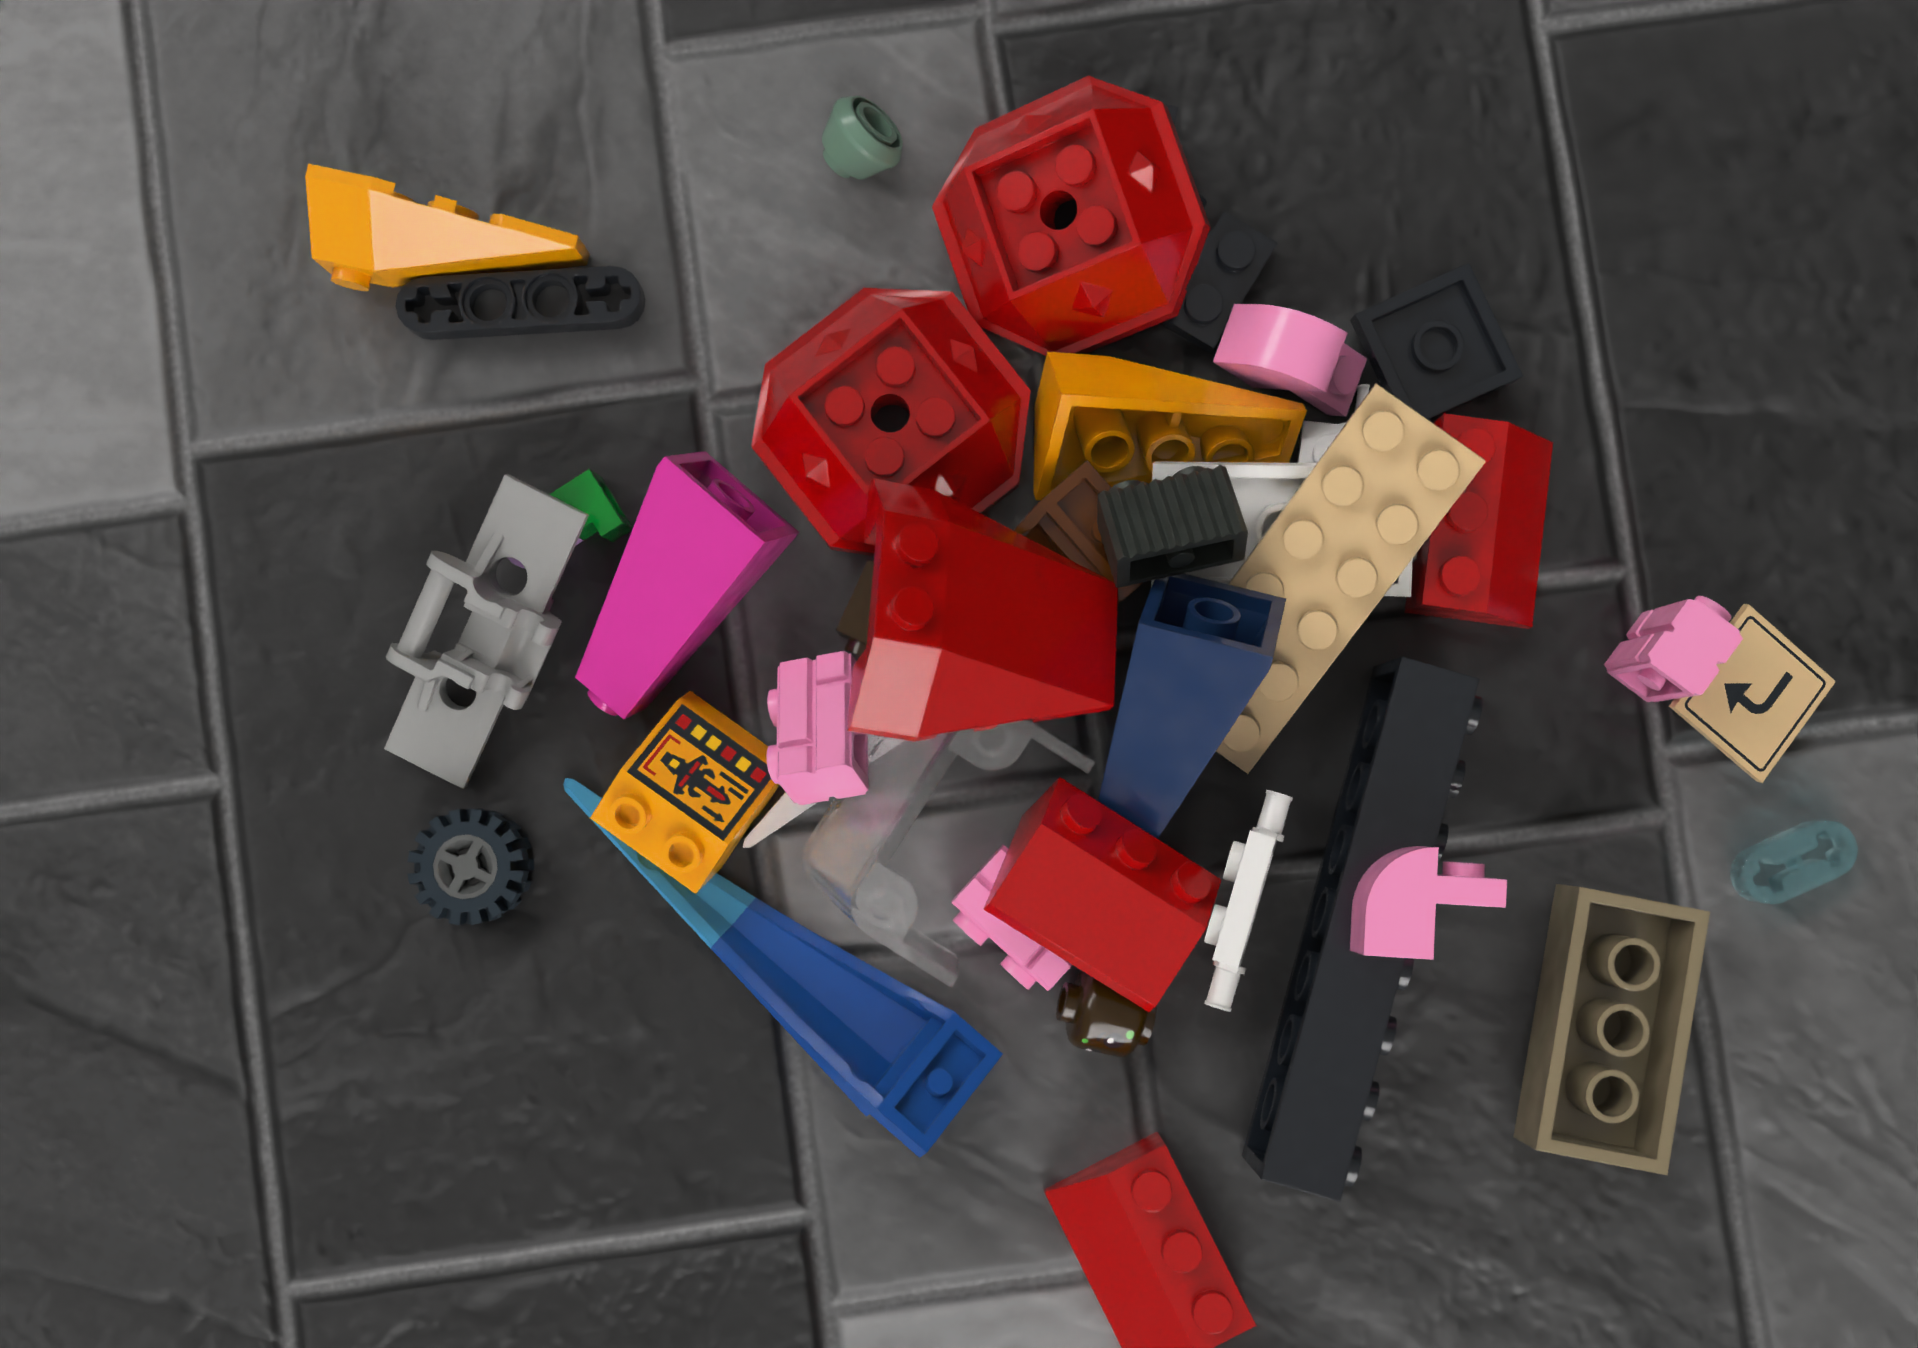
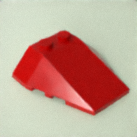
M875 478L871 479L868 490L864 543L875 545L867 647L854 664L852 670L847 731L914 742L933 739L941 733L972 728L974 732L994 729L998 724L1032 719V722L1107 711L1114 706L1118 588L1115 587L1114 582L936 490Z

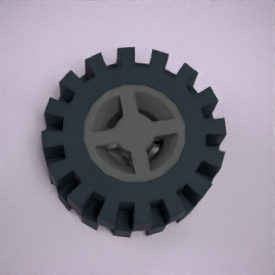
M483 809L448 811L449 814L437 816L428 823L431 827L418 833L414 841L419 843L418 848L415 851H409L407 862L414 863V873L407 874L409 885L417 884L420 892L414 895L420 905L428 904L432 908L429 914L437 919H449V924L474 925L498 919L504 916L506 911L514 909L522 901L519 897L523 892L529 890L532 883L527 878L529 871L534 870V859H529L527 849L532 848L528 838L521 837L518 832L521 827L515 821L506 820L503 818L504 814L497 811ZM480 852L482 853L480 859L482 861L483 868L487 870H484L480 867V862L478 860Z

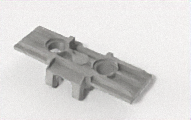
M505 474L466 562L444 552L431 551L426 563L431 570L400 642L392 643L386 655V659L390 663L414 675L415 679L386 743L385 750L463 789L467 787L503 705L513 710L523 708L562 621L549 612L554 602L552 596L589 514L509 474ZM506 557L520 561L526 569L527 583L519 594L505 591L497 581V567ZM457 583L467 589L463 607L472 611L460 640L453 650L443 654L434 650L425 654L424 651L453 585ZM448 678L466 689L471 688L476 691V698L470 706H459L451 701L446 691Z

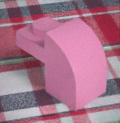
M1234 304L1213 363L1253 388L1289 390L1327 415L1346 417L1367 358L1344 343L1347 332L1320 318L1274 305Z
M1412 846L1394 850L1374 862L1364 873L1357 885L1352 902L1350 951L1365 956L1434 960L1436 904L1506 908L1507 880L1485 877V864L1443 861L1442 875L1437 874L1439 847Z

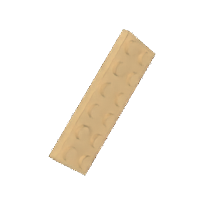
M1377 383L1368 392L1228 583L1229 585L1286 598L1271 668L1216 750V752L1247 774H1249L1486 462L1484 458Z

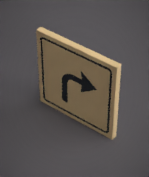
M1743 604L1730 621V624L1740 630L1739 633L1743 638L1726 663L1717 664L1720 671L1703 695L1674 699L1669 707L1756 782L1763 783L1836 681L1749 604Z

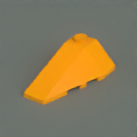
M308 164L305 179L312 259L332 275L331 281L342 287L358 291H369L371 283L394 288L402 287L412 279L428 276L548 270L586 266L588 264L590 253L578 235L505 214L490 215L489 223L479 221V215L474 211L457 205L456 200L435 195L434 201H429L426 206L416 203L405 195L394 192L396 183L372 176Z
M1047 351L1034 405L1035 500H1042L1086 460L1091 463L1111 488L1127 480L1152 482L1153 463L1155 461L1289 463L1307 410L1303 403L1111 356Z

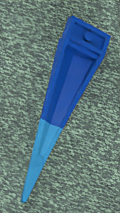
M565 778L563 783L565 792L590 818L602 798L576 780ZM593 821L866 1117L870 1114L919 1158L930 1150L1003 1055L1002 1052L953 1010L848 953L762 902L716 873L695 894Z

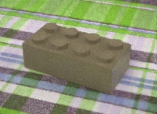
M1556 884L1514 1138L1537 1151L1668 1175L1710 911L1584 887Z

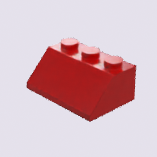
M1444 413L1433 423L1484 458L1486 462L1418 550L1417 559L1412 563L1411 597H1406L1405 613L1530 629L1533 626L1553 442L1510 422Z
M1059 777L1022 815L983 909L1139 1007L1150 1012L1157 1006L1207 929L1222 879Z
M1158 1132L1044 1189V1193L1122 1348H1214L1257 1326L1166 1144Z

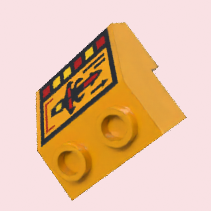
M689 691L673 704L623 765L590 819L696 894L723 867L753 820L763 811L780 785L773 783L768 772L766 754L769 746L692 691Z

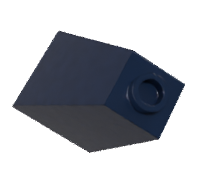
M1185 573L1154 580L1138 623L1098 801L1155 838H1159L1269 672L1274 657L1286 598Z

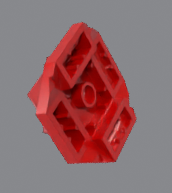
M1089 75L976 127L932 205L970 315L980 327L1044 356L1047 355V351L1087 354L1178 316L1187 293L1186 287L1198 263L1211 228L1168 107L1161 101ZM1075 200L1077 214L1074 221L1068 227L1057 230L1054 224L1056 210L1064 202Z
M863 288L765 363L751 447L831 550L874 556L875 545L864 543L868 490L872 478L936 490L981 514H985L1019 487L1031 390L952 291ZM886 405H898L907 411L909 420L902 429L896 432H885L877 428L873 423L875 414Z

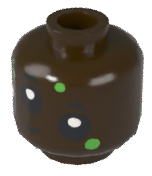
M1081 971L1074 984L1068 982L1063 984L1058 997L1056 1018L1058 1021L1066 1022L1068 1040L1075 1047L1116 1057H1126L1135 1050L1137 1045L1144 1046L1148 1043L1155 1024L1157 1006L1148 1012Z

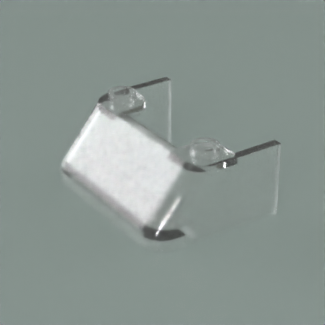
M1032 719L998 724L994 729L974 732L972 728L941 733L933 739L914 742L874 735L868 744L869 791L865 795L833 799L803 848L801 857L803 871L808 880L864 933L952 987L959 977V956L911 927L918 912L917 893L913 885L905 877L887 866L890 859L957 755L978 768L1000 770L1013 764L1032 738L1087 774L1095 762L1087 752L1041 723L1032 722Z

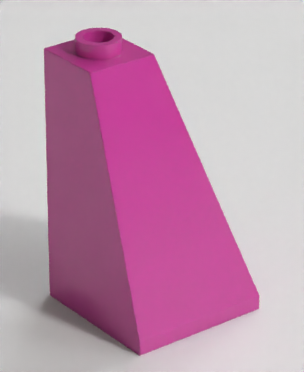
M706 451L665 456L656 467L575 676L577 680L589 689L587 692L588 697L598 708L610 715H619L623 720L645 710L799 534L798 530Z

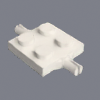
M1266 790V797L1257 826L1253 827L1252 831L1250 830L1246 844L1233 841L1223 879L1234 882L1228 907L1215 904L1204 943L1216 946L1212 958L1214 960L1213 965L1216 967L1207 999L1204 1002L1206 1005L1231 1012V1005L1241 974L1244 975L1246 968L1242 967L1241 964L1277 841L1283 842L1284 840L1282 832L1293 797Z

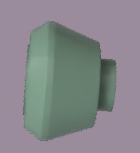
M847 96L839 98L833 105L822 133V143L825 148L823 150V157L829 167L843 178H850L852 176L863 180L891 169L901 161L903 141L898 128L879 106L865 97Z

